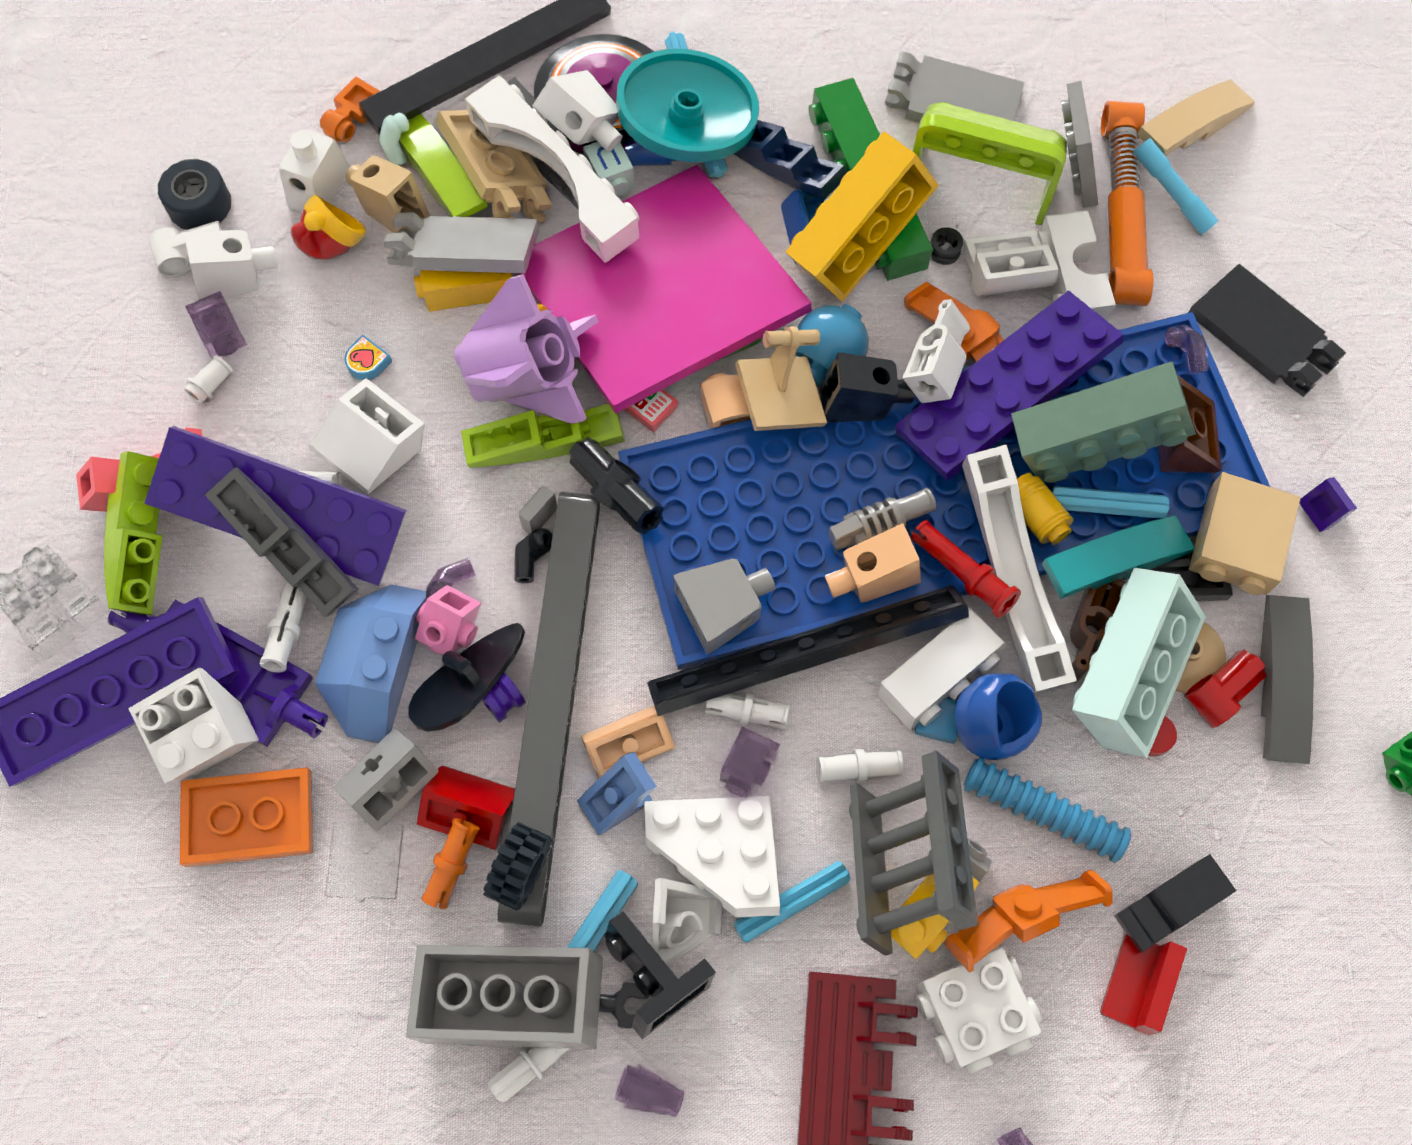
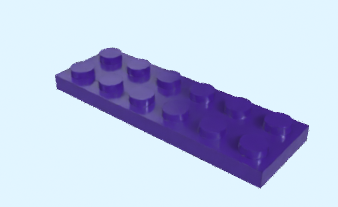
M1068 290L962 372L951 399L922 403L895 424L896 434L948 481L963 469L962 464L967 455L988 450L1015 428L1011 413L1050 401L1123 343V333Z
M176 426L169 427L144 504L241 537L205 496L233 468H239L284 510L346 575L377 586L380 585L407 510Z
M197 597L1 697L0 769L8 786L19 785L136 725L128 708L197 668H203L217 682L239 672L240 670L204 598Z

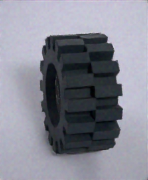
M520 822L514 825L511 832L505 837L504 844L500 846L497 858L493 860L492 870L486 878L487 883L483 890L485 891L483 893L484 896L511 909L519 910L527 901L529 893L534 889L536 880L540 877V871L546 863L547 859L545 858L551 848L552 837Z

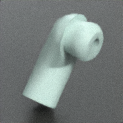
M397 113L394 116L388 115L383 120L379 135V142L388 161L398 166L407 162L399 140L401 133L409 130V122L402 113Z

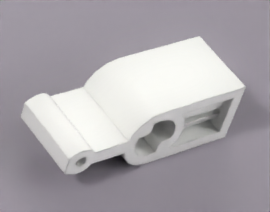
M951 299L941 302L938 306L939 314L934 326L929 327L920 335L902 378L921 403L951 399L966 361L967 355L961 344L964 336L970 330V325Z

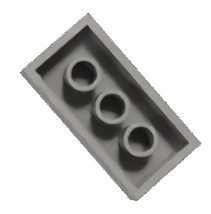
M417 945L406 1038L425 1044L596 1049L603 957L590 948Z

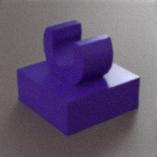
M1335 477L1324 480L1300 498L1299 503L1319 532L1330 529L1357 509Z

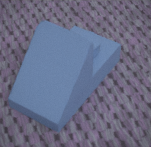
M635 752L623 755L577 802L597 834L601 835L643 809L644 802L652 801L649 794L657 786Z

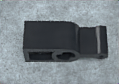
M1209 854L1114 916L1139 953H1141L1237 890L1211 854Z

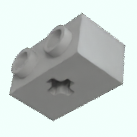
M394 728L332 788L377 832L439 771L410 740Z

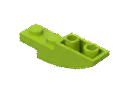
M130 451L121 453L116 490L108 495L104 537L106 596L109 609L152 615L163 535L156 534L159 508L144 504L159 458Z

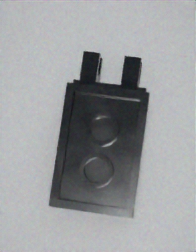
M1241 264L1234 267L1192 305L1188 312H1193L1200 325L1273 384L1281 377L1286 385L1303 397L1314 388L1315 383L1323 376L1311 364L1325 374H1329L1338 365V361L1346 354L1333 340H1327L1328 337L1324 335L1326 332Z

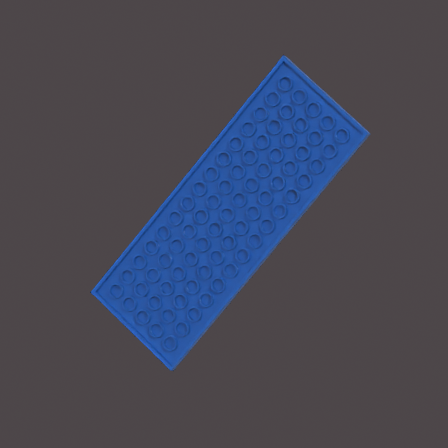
M1193 312L1120 329L1119 331L1123 333V343L1051 400L1173 361L1177 375L1215 403L1222 471L1216 473L1160 472L1157 446L1147 449L1145 454L1136 458L1126 459L1121 457L1108 461L1104 467L1097 470L1086 471L1082 469L1069 473L1061 481L1052 483L1043 481L1051 492L1053 487L1061 486L1165 495L1169 498L1170 505L1166 517L1176 515L1188 537L1198 535L1209 488L1222 472L1270 487ZM968 366V367H963L962 372H964V371H965L966 369H968L970 366ZM916 395L912 404L894 403L885 419L880 421L827 422L822 427L754 431L752 421L749 419L618 451L619 461L628 465L641 477L642 480L639 484L664 507L662 512L664 519L656 529H652L646 534L640 533V537L678 670L714 661L953 585L961 596L969 595L964 588V582L913 541L911 542L920 560L921 583L861 603L855 590L833 598L825 579V575L845 568L843 552L852 547L849 546L836 551L829 539V529L831 526L844 521L843 517L853 511L862 510L863 507L872 506L873 503L882 502L883 499L888 497L898 500L925 488H929L936 501V510L906 522L905 528L909 537H911L913 531L920 534L921 532L916 527L924 520H927L978 564L991 566L963 469L946 481L896 434L895 424L922 404ZM1015 428L989 448L1007 445L1016 478L1026 473H1032L1035 476L1021 455ZM1067 510L1074 519L1069 526L1072 531L1064 540L1055 545H1052L1051 542L1041 544L1027 525L1026 529L1039 576L1047 574L1042 566L1045 558L1111 533L1161 518ZM729 559H737L746 576L767 568L774 580L776 589L758 597L762 606L761 618L707 655L673 590V575Z

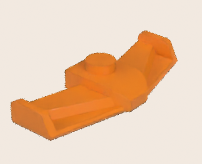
M928 282L923 283L904 297V305L907 310H913L933 324H935L939 314L938 306L941 302L949 299L953 301L970 325V330L964 336L961 344L967 355L966 361L972 358L974 363L1004 341L1000 334V325L988 312L978 309L973 310Z
M1092 869L1084 871L1077 879L1036 889L1025 884L1011 887L993 896V905L977 917L978 925L960 930L956 934H950L946 938L944 946L970 973L974 970V965L1013 933L1025 943L1060 926L1061 913L1097 904H1102L1105 907L1110 906L1113 902L1112 888Z

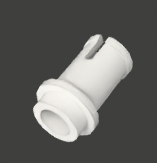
M215 355L194 378L189 377L186 380L187 386L184 388V391L200 404H203L205 400L210 401L213 398V391L233 372V369L226 361Z

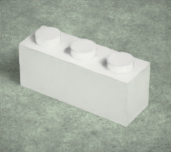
M971 608L968 610V618L953 622L880 684L878 697L910 731L917 726L918 722L924 727L928 726L943 711L938 706L950 697L957 701L961 693L971 685L970 680L979 673L982 675L989 674L1002 661L999 655L1005 642Z

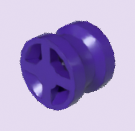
M505 673L482 700L483 704L499 723L507 718V712L512 708H520L526 704L520 691Z

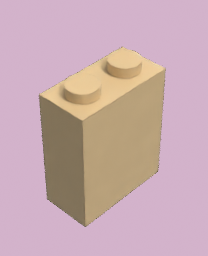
M1222 472L1209 488L1194 546L1195 550L1193 551L1188 570L1199 573L1201 577L1209 581H1224L1239 586L1242 591L1249 594L1267 595L1282 580L1301 497Z

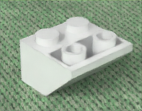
M365 378L338 399L309 444V449L368 495L421 451L424 423Z
M197 668L128 708L164 784L191 779L259 741L242 704L203 668Z

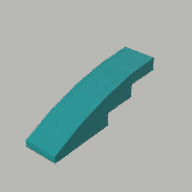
M1174 515L1120 530L1045 558L1042 566L1060 599H1063L1089 587L1094 590L1120 578L1127 580L1130 578L1134 568L1153 569L1193 552L1195 547L1178 518Z

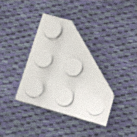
M770 796L644 802L645 840L648 849L657 856L662 854L676 865L677 871L700 890L704 891L706 889L722 902L723 908L733 916L780 915Z

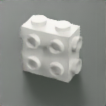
M1003 948L983 957L974 965V970L970 973L963 965H960L917 985L920 994L915 995L919 1010L926 1021L932 1019L939 1035L934 1038L936 1049L945 1064L950 1062L953 1070L966 1066L969 1074L992 1065L993 1061L990 1055L1006 1049L1010 1057L1033 1047L1030 1038L1042 1033L1038 1023L1042 1022L1040 1011L1031 997H1025L1018 982L1022 980L1020 968L1012 955L1007 956Z

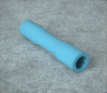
M1151 138L1132 152L1151 176L1156 178L1175 200L1181 212L1200 235L1204 234L1219 221L1201 198L1196 196L1172 168L1168 158Z

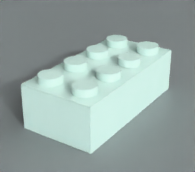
M1134 568L1128 582L1121 589L1120 601L1113 617H1110L1106 623L1105 635L1099 649L1091 657L1088 674L1082 687L1077 690L1074 696L1072 711L1103 748L1147 758L1206 618V615L1179 574Z

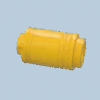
M1026 473L1017 478L1025 524L1036 538L1039 539L1041 544L1051 542L1052 545H1055L1064 540L1072 531L1069 527L1074 520L1072 516H1070L1039 476Z

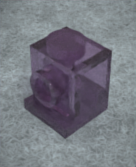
M221 291L185 306L211 358L215 355L219 357L231 355L237 349L247 345Z
M742 727L721 769L720 781L726 783L725 789L739 797L747 798L755 783L762 786L772 766V763L766 761V759L768 758L775 762L780 744Z

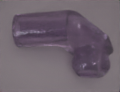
M469 557L439 568L425 588L426 597L429 598L446 585L452 587L454 583L476 576Z

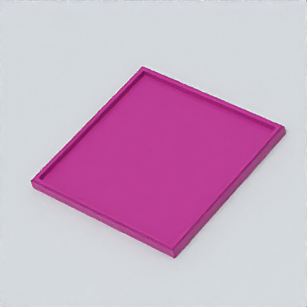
M698 165L622 201L623 203L629 202L639 215V239L606 263L582 239L580 223H577L536 243L526 273H517L518 275L524 274L537 303L553 311L551 314L555 317L563 316L571 323L596 315L598 323L577 337L580 357L576 358L615 414L763 337L765 331H775L812 311V302Z

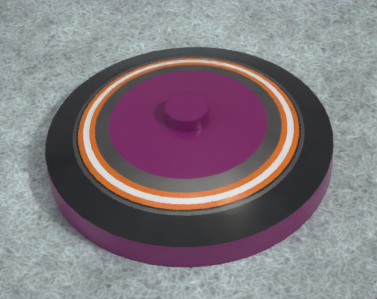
M595 34L577 38L556 49L544 61L535 79L534 98L537 99L550 77L588 70L616 103L618 82L624 70L638 58L654 51L637 40L620 35ZM617 118L612 126L622 135L620 143L626 152L625 146L634 144L636 141L626 132L619 118ZM564 135L569 142L570 148L574 152L584 154V146L597 142L592 141L578 145Z

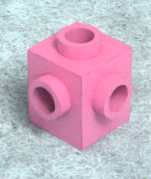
M448 585L444 586L427 598V601L421 606L416 617V622L419 623L415 640L427 645L429 649L438 654H445V652L450 650L457 652L462 647L467 648L477 634L478 626L474 624L481 602Z

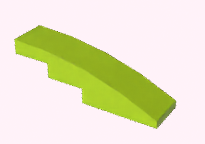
M420 114L408 120L409 130L401 133L399 143L405 151L410 165L423 178L430 194L450 217H469L488 207L486 200L481 199L458 159L425 117Z
M605 404L584 410L586 419L583 422L570 424L547 415L537 416L535 411L532 410L462 430L461 435L467 466L474 468L508 465L570 455L569 452L575 443L581 442L587 437L595 439L602 447L624 442L625 437L619 412L615 414L610 405Z

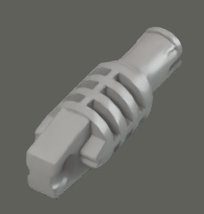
M929 488L898 500L888 497L883 499L882 502L873 503L872 506H866L862 510H856L843 517L844 521L830 527L829 539L837 551L859 544L900 524L906 526V522L935 511V498Z

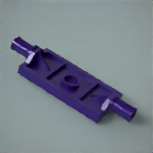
M175 599L166 613L183 605V603ZM110 611L108 623L128 633L159 616L152 615L148 617L147 615L120 611L122 615L120 616ZM216 622L240 670L218 683L242 704L259 739L257 742L268 747L284 722L309 734L310 737L316 738L322 731L316 728L317 725L309 720L324 728L328 721V715L299 700L313 680L311 674L288 661L284 672L276 673L260 666V659L263 657L265 649Z

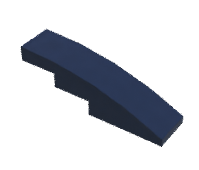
M757 120L754 134L749 142L738 152L734 153V155L765 174L822 199H826L840 185L843 176L846 174L844 165L818 158L814 146L788 139L784 127Z

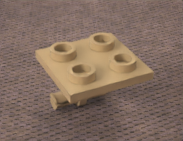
M789 326L784 331H765L763 334L764 346L766 348L777 347L772 356L763 359H742L736 361V369L754 431L822 427L827 424L807 356L795 357L799 346H817L819 344L820 333L818 329L798 330L796 326Z

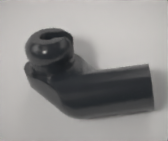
M541 528L532 531L516 545L514 581L518 583H531L534 581V563L551 549L553 534L550 530Z

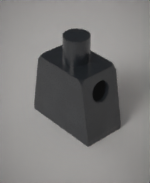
M837 353L819 387L820 400L827 422L880 421L885 419L894 403L912 404L915 398V394L906 382L897 379L896 364L892 360L847 353Z

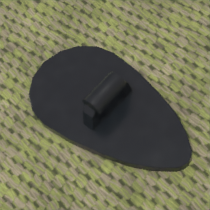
M514 623L498 629L483 637L460 654L451 650L445 652L442 657L444 665L422 683L413 694L409 703L408 717L418 729L427 732L437 731L450 727L466 717L489 693L515 658L525 635L523 626L519 623Z

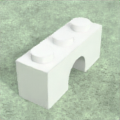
M1089 211L1046 216L1037 235L1041 245H1049L1059 269L1057 279L1052 286L1054 293L1053 302L1069 290L1108 321L1116 303L1107 273L1087 274L1075 266V263L1089 261L1097 243Z

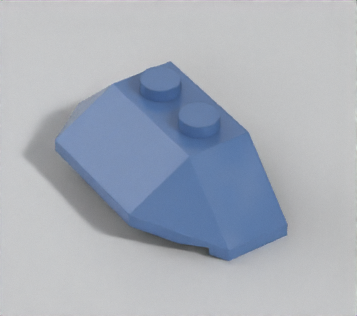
M391 584L338 608L315 685L347 737L379 743L392 731L418 642L415 640L419 623L416 622V617L421 606L431 596L430 592Z

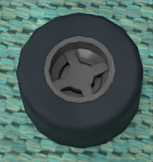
M199 159L179 161L164 171L158 182V196L172 222L181 229L188 230L215 221L220 223L227 217L231 208V195L219 170L207 161Z

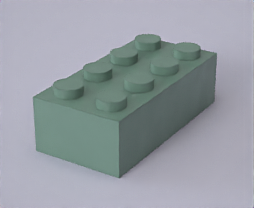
M1173 361L1011 413L1023 459L1035 476H1039L1042 481L1048 483L1061 481L1069 473L1078 470L1092 471L1100 469L1108 461L1117 458L1131 459L1145 454L1147 449L1153 447L1179 445L1185 442L1189 436L1196 435Z

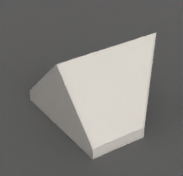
M663 878L655 879L652 947L666 965L677 960L712 936L721 935L722 902L706 889L702 891L695 885Z

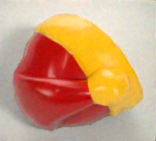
M316 194L311 196L305 203L304 210L300 216V223H295L291 227V237L296 247L308 257L315 259H329L346 253L351 247L356 246L366 233L365 226L359 220Z

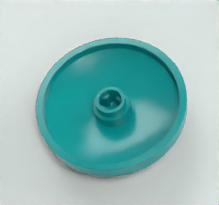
M665 49L638 58L624 70L618 82L616 109L620 123L626 132L646 149L677 161L709 162L728 157L738 152L749 142L754 134L758 120L759 100L754 87L745 75L725 60L696 50Z

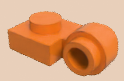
M355 76L334 98L337 109H329L322 115L320 127L323 129L324 134L336 142L350 141L356 130V125L352 120L354 119L362 125L368 121L359 109V102L380 91Z

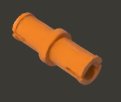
M454 818L442 851L435 854L433 864L436 866L421 897L424 903L437 908L438 903H440V909H447L459 875H464L468 864L465 861L475 836L480 829L469 821L464 820L463 824H461V819Z

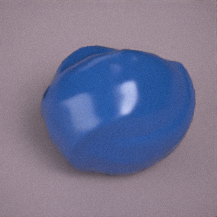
M985 674L976 678L961 693L956 704L955 722L959 738L968 751L983 759L1002 760L1020 754L1034 742L1042 725V711L1032 687L1014 674Z

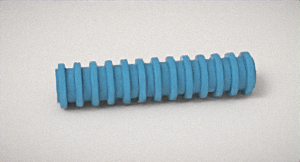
M981 757L974 760L963 784L965 791L970 792L972 789L976 791V796L979 798L983 795L987 796L989 803L993 804L997 801L1000 803V808L1005 810L1009 807L1012 809V814L1016 816L1022 813L1024 814V820L1030 821L1034 819L1037 826L1042 827L1046 825L1051 833L1057 830L1061 832V838L1067 839L1069 836L1073 838L1074 844H1085V849L1088 851L1094 848L1097 850V855L1103 857L1106 854L1113 863H1116L1125 854L1132 836L1130 828L1123 827V829L1118 828V822L1111 821L1108 823L1103 815L1095 817L1093 816V810L1087 809L1083 811L1078 803L1070 805L1068 798L1064 797L1060 800L1057 798V793L1052 791L1048 794L1044 792L1045 787L1041 785L1035 788L1032 786V781L1027 780L1023 782L1018 774L1012 777L1008 775L1007 769L1003 768L1001 771L996 769V764L993 762L987 765L984 763L985 759Z

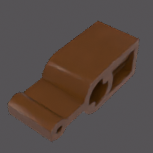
M1115 580L1094 590L1091 587L1084 590L1070 629L1071 642L1078 648L1075 660L1072 662L1077 680L1075 683L1089 669L1091 652L1099 649L1105 635L1106 623L1110 617H1113L1120 601L1121 589L1126 583L1122 580ZM1087 625L1095 627L1098 633L1094 634L1089 631Z

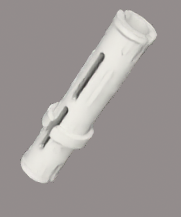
M286 582L275 619L271 620L268 624L266 631L269 638L263 657L260 659V666L276 673L286 670L293 642L298 641L301 633L298 625L307 601V596L298 586L292 587L288 582Z

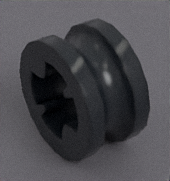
M949 227L936 230L931 238L933 248L932 260L942 265L955 263L960 257L964 244L960 232ZM946 242L952 245L951 247L949 246L947 250L940 248V246H943Z

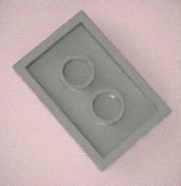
M1082 81L1066 84L1068 100L1061 101L1074 193L1075 195L1082 194L1084 208L1099 204Z

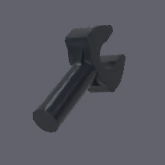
M624 982L621 990L614 995L600 994L599 1012L611 1013L618 1020L619 1028L632 1029L631 1025L635 1014L630 1015L625 1012V1002L630 998L639 1000L648 999L649 996H645L635 983Z

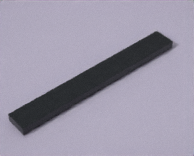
M557 0L359 102V109L377 134L380 135L383 120L388 115L394 116L397 113H402L406 116L407 120H410L610 15L611 6L606 0Z
M950 585L647 682L657 716H661L968 618V605L956 588Z

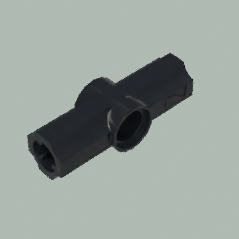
M587 437L585 440L575 443L569 452L571 457L569 463L592 486L591 494L603 505L616 511L636 532L646 534L648 531L656 529L664 519L662 516L664 507L639 484L642 480L641 477L628 465L614 459L595 439Z

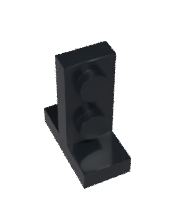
M624 911L609 921L605 935L607 939L605 942L609 952L618 962L624 961L634 973L632 977L638 989L645 996L651 995L653 997L636 1010L631 1025L643 1040L710 988L716 971L706 959H703L680 978H677Z

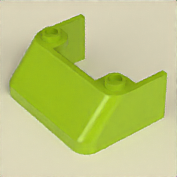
M939 102L927 107L919 124L913 152L921 160L924 148L1047 180L1035 224L1042 226L1063 172L1067 154V141L1054 130H1046L954 106L947 102Z

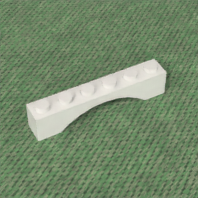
M498 75L465 98L470 121L492 144L508 146L527 152L548 164L562 177L571 189L579 207L582 239L605 263L639 239L638 221L640 218L635 208L629 202L623 203L616 196L611 183L605 178L600 179L593 172L592 166L586 157L582 154L577 155L570 148L569 142L560 131L554 132L550 128L546 118L525 102L522 92L516 85L512 84L510 86Z
M1007 445L969 454L966 456L962 467L991 566L995 569L997 577L1010 587L1016 586L1021 590L1018 601L1006 614V618L1025 682L1032 687L1034 693L1075 682L1077 680L1065 640L1051 611L1036 567L1025 525L1018 482Z

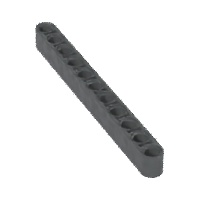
M568 492L559 493L509 827L510 833L512 827L520 822L551 836V848L545 858L547 859L546 863L540 871V877L536 880L534 889L529 893L525 904L516 911L498 902L497 918L500 923L542 927L544 921L599 522L600 502L593 495Z

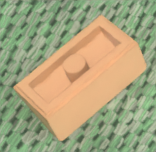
M655 706L648 707L581 736L598 779L623 755L635 752L639 760L643 762L675 748L663 715L657 716Z

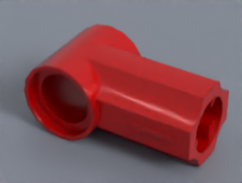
M1245 649L1240 650L1215 673L1207 675L1195 683L1184 694V697L1210 728L1218 727L1241 708L1239 702L1267 676L1265 673L1266 666L1257 655H1253Z

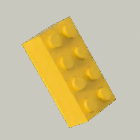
M883 131L878 139L867 147L864 156L852 171L847 172L843 176L839 187L830 198L818 207L815 216L803 231L795 235L785 253L816 282L843 302L939 185L917 154Z

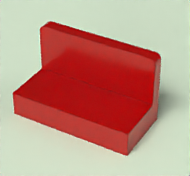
M440 766L438 768L439 772L422 790L416 825L448 835L454 818L461 819V824L466 820L480 828L473 843L496 850L501 842L506 814L513 804L515 788L446 766Z
M1126 934L1123 938L1100 1008L1101 1015L1146 1035L1161 1033L1187 948L1170 941L1163 945L1155 943L1147 950L1139 953Z

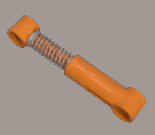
M1106 101L1101 117V136L1108 138L1110 146L1111 193L1108 195L1110 274L1108 280L1116 304L1147 306L1152 297L1154 278L1152 270L1148 269L1145 195L1139 189V160L1132 153L1138 148L1137 140L1139 137L1137 134L1141 126L1144 125L1145 106L1143 103Z

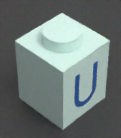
M598 142L583 147L584 156L591 164L593 172L600 179L605 178L611 183L617 197H621L628 191L635 189L633 166L621 143L609 152Z

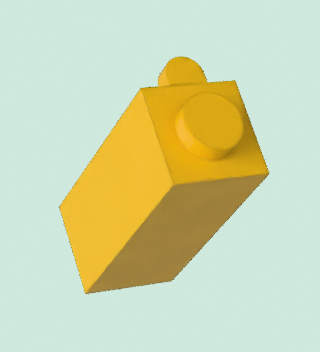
M420 270V275L414 276L418 299L425 298L428 311L430 312L490 303L505 282L513 277L512 273Z

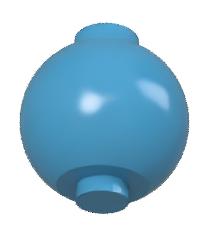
M843 304L842 307L837 305L818 307L806 314L797 326L798 330L818 329L820 333V342L817 346H799L795 354L797 357L807 356L816 387H820L837 353L867 355L869 338L867 329L860 320L862 314L848 304Z

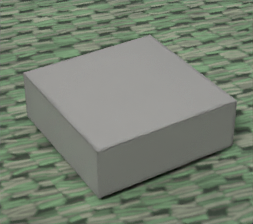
M545 486L540 487L518 512L522 529L530 534L532 531L541 529L557 509L554 492Z

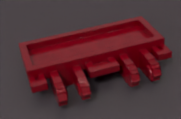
M811 971L808 973L797 1145H874L868 1144L869 1137L912 1141L913 1130H908L907 1127L871 1126L872 1107L892 1109L893 1112L902 1113L914 1111V1100L871 1096V1090L891 1091L893 1051L873 1050L874 1043L916 1046L917 1036L911 1035V1033L876 1031L877 1015L893 1016L898 1019L907 1020L918 1017V1007L876 1002V998L896 999L897 980Z

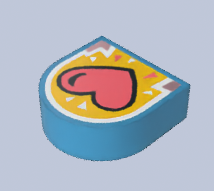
M364 335L360 336L348 348L345 354V364L349 373L359 380H364L365 378L368 380L374 379L392 362L388 353Z

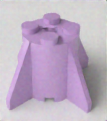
M524 274L508 279L469 333L463 338L462 344L458 345L454 351L455 361L460 366L463 378L470 389L473 399L478 402H497L503 400L570 424L583 422L586 419V415L571 382L578 372V369L573 370L574 358L580 357L577 337L598 323L596 315L569 323L563 316L555 317L551 314L553 312L551 310L539 311Z

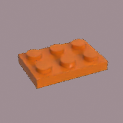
M308 767L181 780L180 865L183 867L313 854L312 771Z

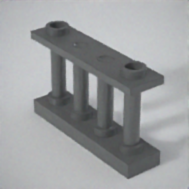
M938 751L921 756L923 775H921L920 781L877 798L858 783L850 785L851 803L849 805V814L853 826L859 914L856 926L860 940L884 956L893 954L891 930L937 914L945 917L961 930L978 925L959 769ZM926 797L927 812H925L924 818L883 833L881 814ZM930 835L931 850L927 857L886 871L884 851ZM934 874L935 890L933 896L889 911V889Z

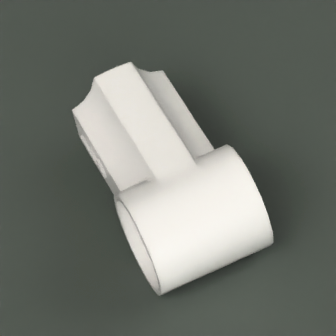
M219 221L181 232L178 229L169 227L154 231L149 237V242L158 273L165 277H178L186 274L191 266L183 233L222 231Z

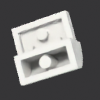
M1036 230L971 238L964 241L963 251L972 273L971 288L977 296L1051 287L1057 279L1059 269L1048 244L1041 245Z

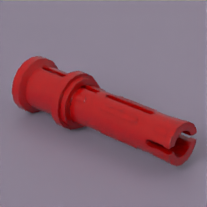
M924 520L916 527L921 532L920 534L912 532L911 541L917 543L964 582L966 593L971 597L977 596L992 608V614L996 618L1003 617L1016 604L1021 595L1019 588L1016 586L1010 587L997 577L992 566L978 564L934 528L929 521Z

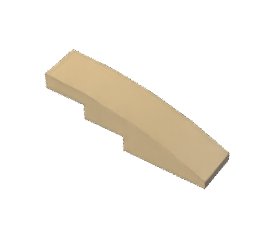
M1228 80L1204 89L1165 110L1142 125L1137 136L1143 142L1151 138L1163 154L1167 156L1178 147L1184 150L1199 138L1203 141L1253 107L1255 101L1232 80Z

